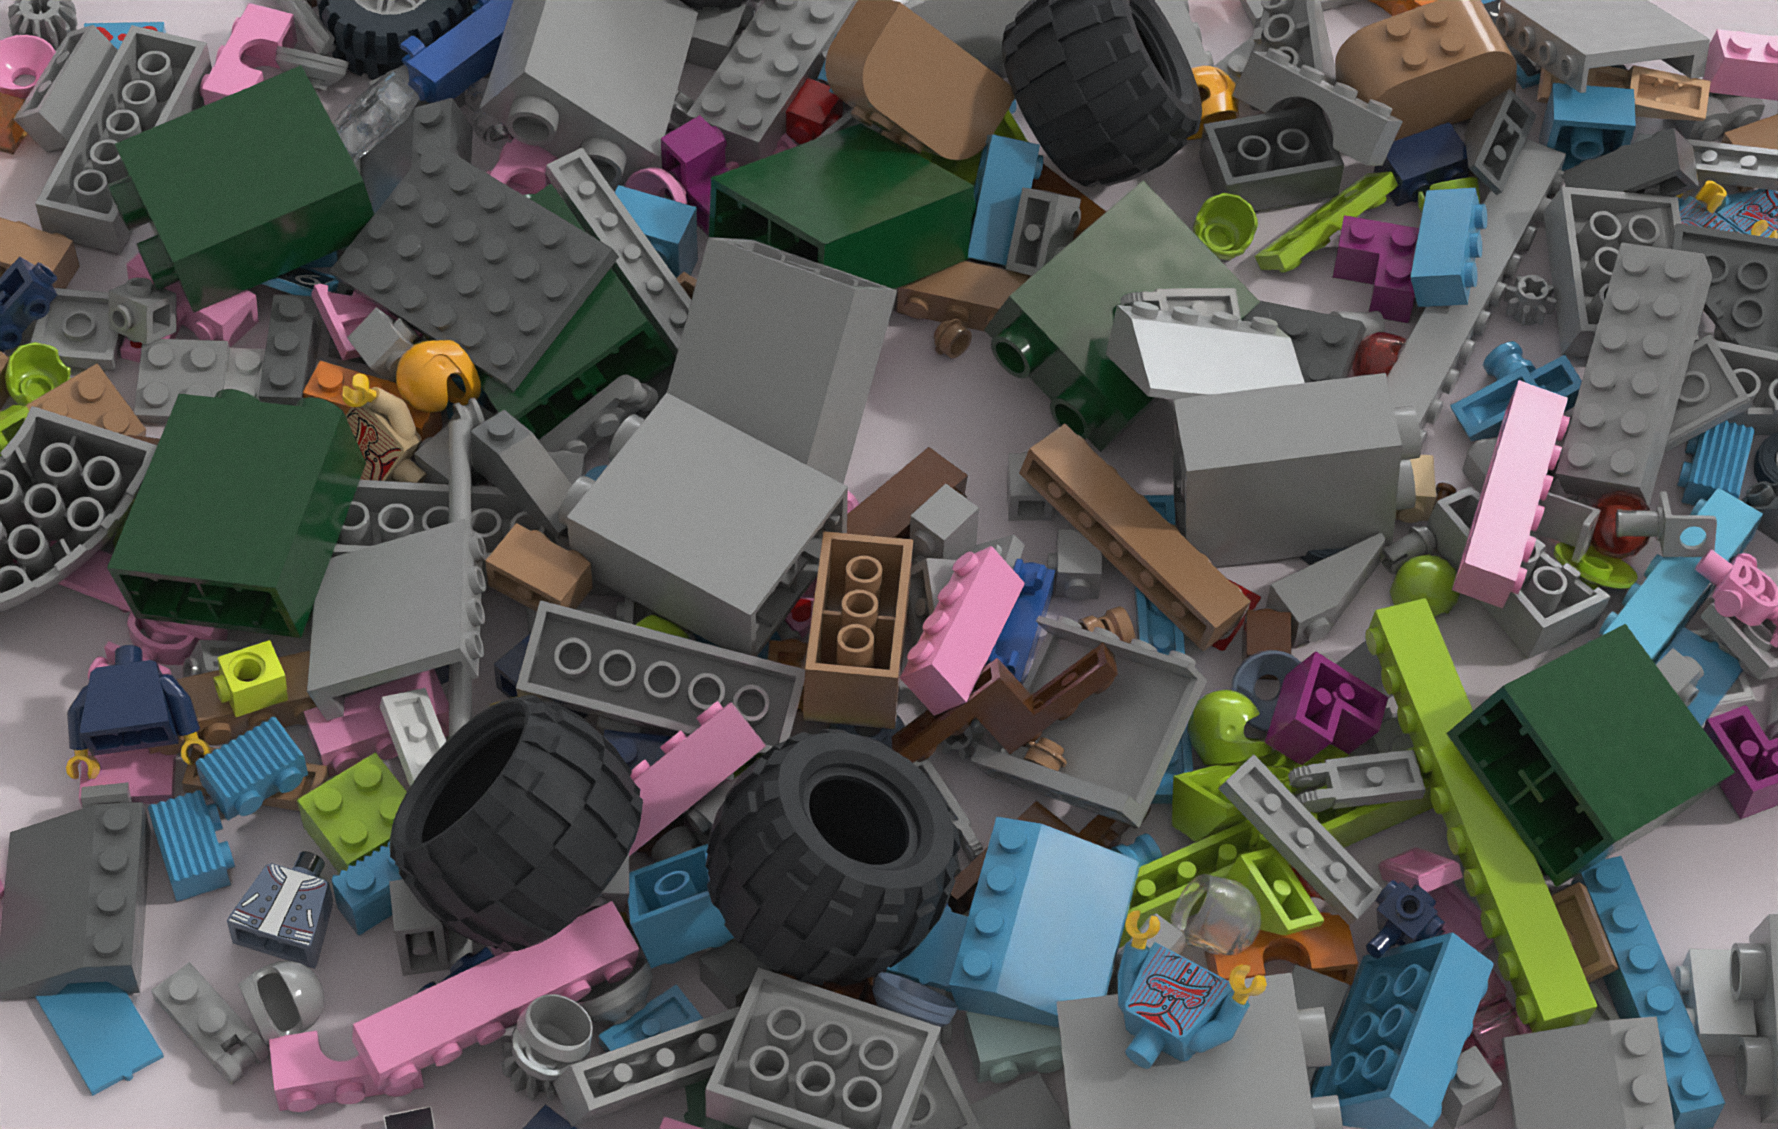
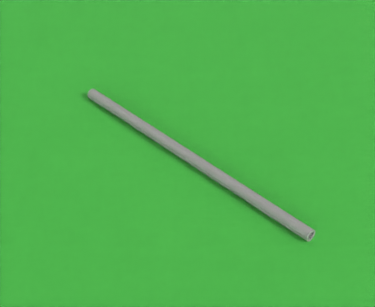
M458 419L449 423V523L465 519L471 528V423L467 420ZM461 661L449 664L450 738L472 719V678ZM449 929V968H451L462 956L470 952L472 953V940Z

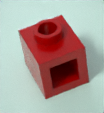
M807 78L787 108L786 134L797 143L804 144L815 140L843 116V101L829 92L830 86Z

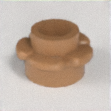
M959 319L942 322L936 328L933 336L936 346L935 351L939 355L944 353L949 358H956L963 354L972 340V333L967 329L966 323Z
M1040 737L1038 743L1032 741L1026 743V747L1029 750L1023 760L1056 771L1066 766L1067 761L1062 757L1065 750L1057 743L1044 737Z

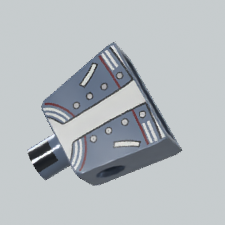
M302 851L299 853L292 869L274 863L265 865L227 919L232 943L284 960L299 962L315 969L319 961L333 907L330 883L319 877L325 866L324 860L314 853Z

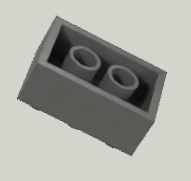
M1318 104L1203 125L1199 158L1214 196L1221 193L1239 195L1252 205L1254 211L1335 197L1339 194L1344 162L1339 151L1333 148L1332 133Z

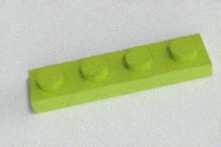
M1393 173L1365 174L1256 254L1254 257L1260 269L1279 270L1281 273L1298 267L1302 263L1301 258L1304 255L1325 247L1331 241L1329 237L1335 232L1341 231L1344 215L1357 217L1365 210H1370L1383 204L1387 200L1385 195L1398 187Z

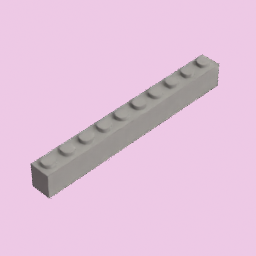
M1526 139L1503 192L1496 195L1490 191L1484 202L1487 209V227L1480 230L1483 247L1482 256L1475 259L1478 274L1477 286L1470 288L1468 305L1426 307L1387 376L1393 407L1411 405L1415 407L1420 428L1421 448L1427 436V431L1423 429L1427 422L1435 424L1443 407L1444 401L1440 400L1442 394L1450 395L1460 374V371L1456 370L1459 363L1467 365L1476 344V342L1472 341L1474 335L1482 336L1491 318V313L1488 312L1490 306L1498 307L1507 287V284L1503 283L1505 278H1514L1522 260V256L1519 255L1521 249L1528 251L1536 236L1538 229L1534 227L1536 221L1544 222L1543 212L1552 201L1549 197L1552 193L1557 194L1565 183L1562 167L1566 154Z

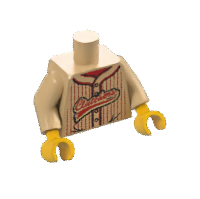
M364 374L354 375L352 385L357 390L343 386L342 398L348 406H351V409L346 414V419L366 461L360 480L423 483L428 474L410 460L422 443V439L416 431L406 402L378 387L370 389L369 379Z

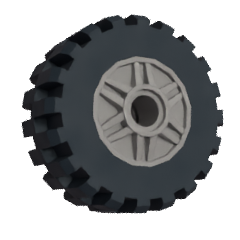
M317 0L320 20L335 37L334 43L337 47L332 52V57L349 62V71L359 76H362L363 73L367 74L370 80H375L404 65L402 58L408 55V53L400 48V44L410 36L418 38L427 48L471 15L470 0Z

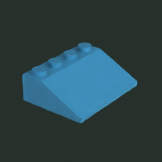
M996 817L949 983L958 1010L1059 1028L1058 1001L1106 996L1140 862L1044 824Z
M1453 932L1391 948L1379 959L1372 957L1370 954L1364 955L1329 1041L1331 1066L1319 1067L1310 1089L1311 1098L1338 1095L1343 1126L1362 1129L1432 1128L1441 1115V1103L1449 1082L1457 1072V1061L1464 1042L1472 1032V1021L1479 1002L1488 990L1487 981L1494 963Z

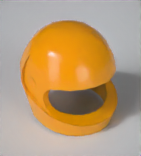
M1203 65L1192 68L1201 98L1202 116L1199 131L1186 138L1187 140L1201 139L1204 124L1236 119L1239 116V99L1232 96L1236 84L1223 70L1217 67Z
M433 340L415 344L402 355L396 371L398 390L404 400L416 409L430 413L441 412L446 408L448 400L454 404L460 403L464 406L468 404V399L475 397L477 400L480 397L481 383L477 370L464 349L452 340ZM451 374L461 376L465 384L466 393L454 383L450 377Z

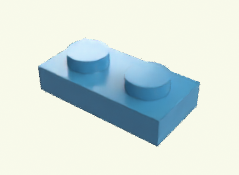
M676 984L648 1002L642 1010L635 1013L630 1019L613 1025L599 1034V1045L607 1053L704 1018Z

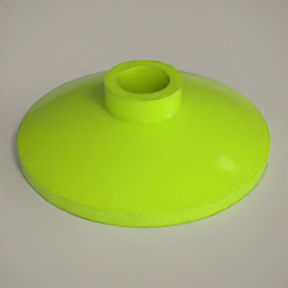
M1559 542L1554 548L1553 554L1561 565L1569 563L1581 573L1579 579L1592 590L1601 586L1614 589L1631 588L1637 582V573L1630 565L1602 549L1590 545L1579 563L1572 561L1575 551L1574 546Z

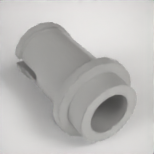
M1413 526L1409 528L1408 535L1383 548L1381 559L1386 556L1388 558L1381 561L1382 565L1389 573L1395 574L1407 560L1421 555H1432V550L1437 547L1433 533L1426 526H1421L1420 528Z

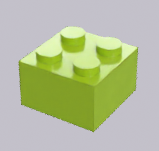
M375 752L297 799L304 829L340 874L341 870L348 871L349 865L356 866L357 860L364 861L365 856H372L373 851L380 852L381 846L388 847L394 818L407 791Z

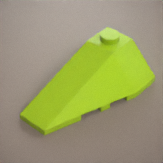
M1329 744L1303 765L1325 763V760L1348 757V754ZM1277 750L1258 758L1294 796L1307 789V787L1296 788L1290 785L1288 774L1290 771L1302 767L1300 764ZM1247 760L1214 765L1173 776L1172 826L1190 837L1193 842H1198L1248 820L1218 789Z

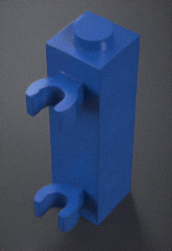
M476 0L478 3L472 7L473 14L427 48L415 36H410L400 44V48L406 51L408 55L402 58V62L408 67V85L413 95L420 101H426L429 104L449 98L455 99L491 72L513 0Z
M1016 559L1013 570L1025 584L985 666L998 658L1023 685L1042 631V627L1036 620L1038 616L1046 617L1053 595L1055 570L1048 569L1042 564L1034 562L1024 563L1022 559Z

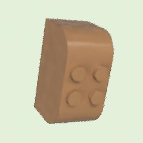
M858 0L834 38L826 56L825 71L828 84L838 98L853 108L850 114L867 126L871 127L875 124L883 130L881 135L901 146L904 145L917 154H921L924 151L951 160H963L976 155L987 145L985 144L987 135L994 134L1015 99L1009 83L904 4L894 0Z
M1437 0L1365 26L1352 34L1342 44L1335 59L1336 82L1356 89L1358 91L1356 98L1366 103H1369L1370 99L1391 107L1393 110L1390 115L1403 121L1394 141L1447 122L1452 125L1472 118L1478 107L1509 88L1516 94V60L1481 0Z
M823 531L805 665L804 721L895 729L909 605L913 551L912 539Z

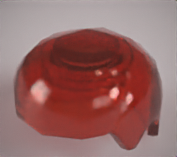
M1375 332L1367 335L1357 349L1352 365L1353 377L1386 373V376H1388L1394 363L1398 361L1397 356L1402 345L1406 343L1405 337L1385 332Z
M1621 490L1602 495L1591 506L1601 511L1590 544L1602 556L1616 560L1637 556L1649 543L1650 537H1616L1617 509L1651 511L1637 494Z

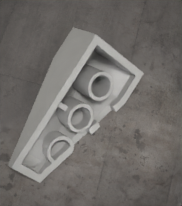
M1261 0L1263 12L1260 26L1255 28L1253 40L1256 43L1254 51L1267 52L1269 48L1279 50L1291 57L1290 64L1300 69L1302 65L1317 69L1324 73L1323 81L1335 86V63L1320 0ZM1304 98L1291 104L1286 110L1317 105V103ZM1249 105V106L1252 108V110H1259V109H1257V108H1255V107Z

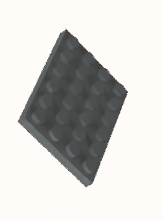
M432 141L329 272L336 280L396 318H401L432 341L452 340L456 342L468 354L475 368L514 392L619 256L613 248Z

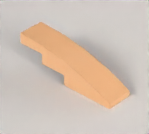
M1635 65L1629 70L1606 66L1590 68L1588 71V86L1634 89L1636 117L1704 121L1706 119L1711 83L1709 80L1690 79L1684 75ZM1542 67L1537 102L1548 103L1553 83H1566Z

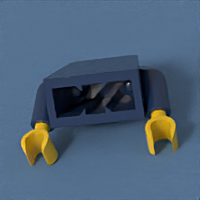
M134 645L120 646L115 650V665L97 667L91 671L88 685L81 689L67 711L69 748L74 750L75 756L67 762L66 772L72 779L79 778L78 765L82 760L88 765L87 774L89 780L95 779L99 775L100 764L94 756L179 744L178 736L184 737L185 743L181 749V757L188 765H192L188 750L193 744L202 746L204 756L211 754V748L208 743L198 738L197 731L200 730V726L189 694L173 675L162 674L156 661H143L142 649Z

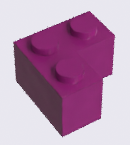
M699 115L661 138L662 169L670 173L685 188L687 205L696 207L697 226L709 237L711 177L730 170L726 167L725 148L727 142L725 136L716 126L712 127ZM666 189L665 194L673 200L670 191Z
M1344 215L1332 278L1372 284L1368 312L1379 311L1383 319L1409 324L1415 299L1410 277L1419 228Z
M1315 651L1285 675L1265 743L1301 766L1329 744L1334 745L1349 755L1380 731L1389 697Z
M1747 705L1707 719L1703 727L1704 731L1735 771L1734 774L1720 783L1719 786L1740 819L1778 806V738L1769 741Z

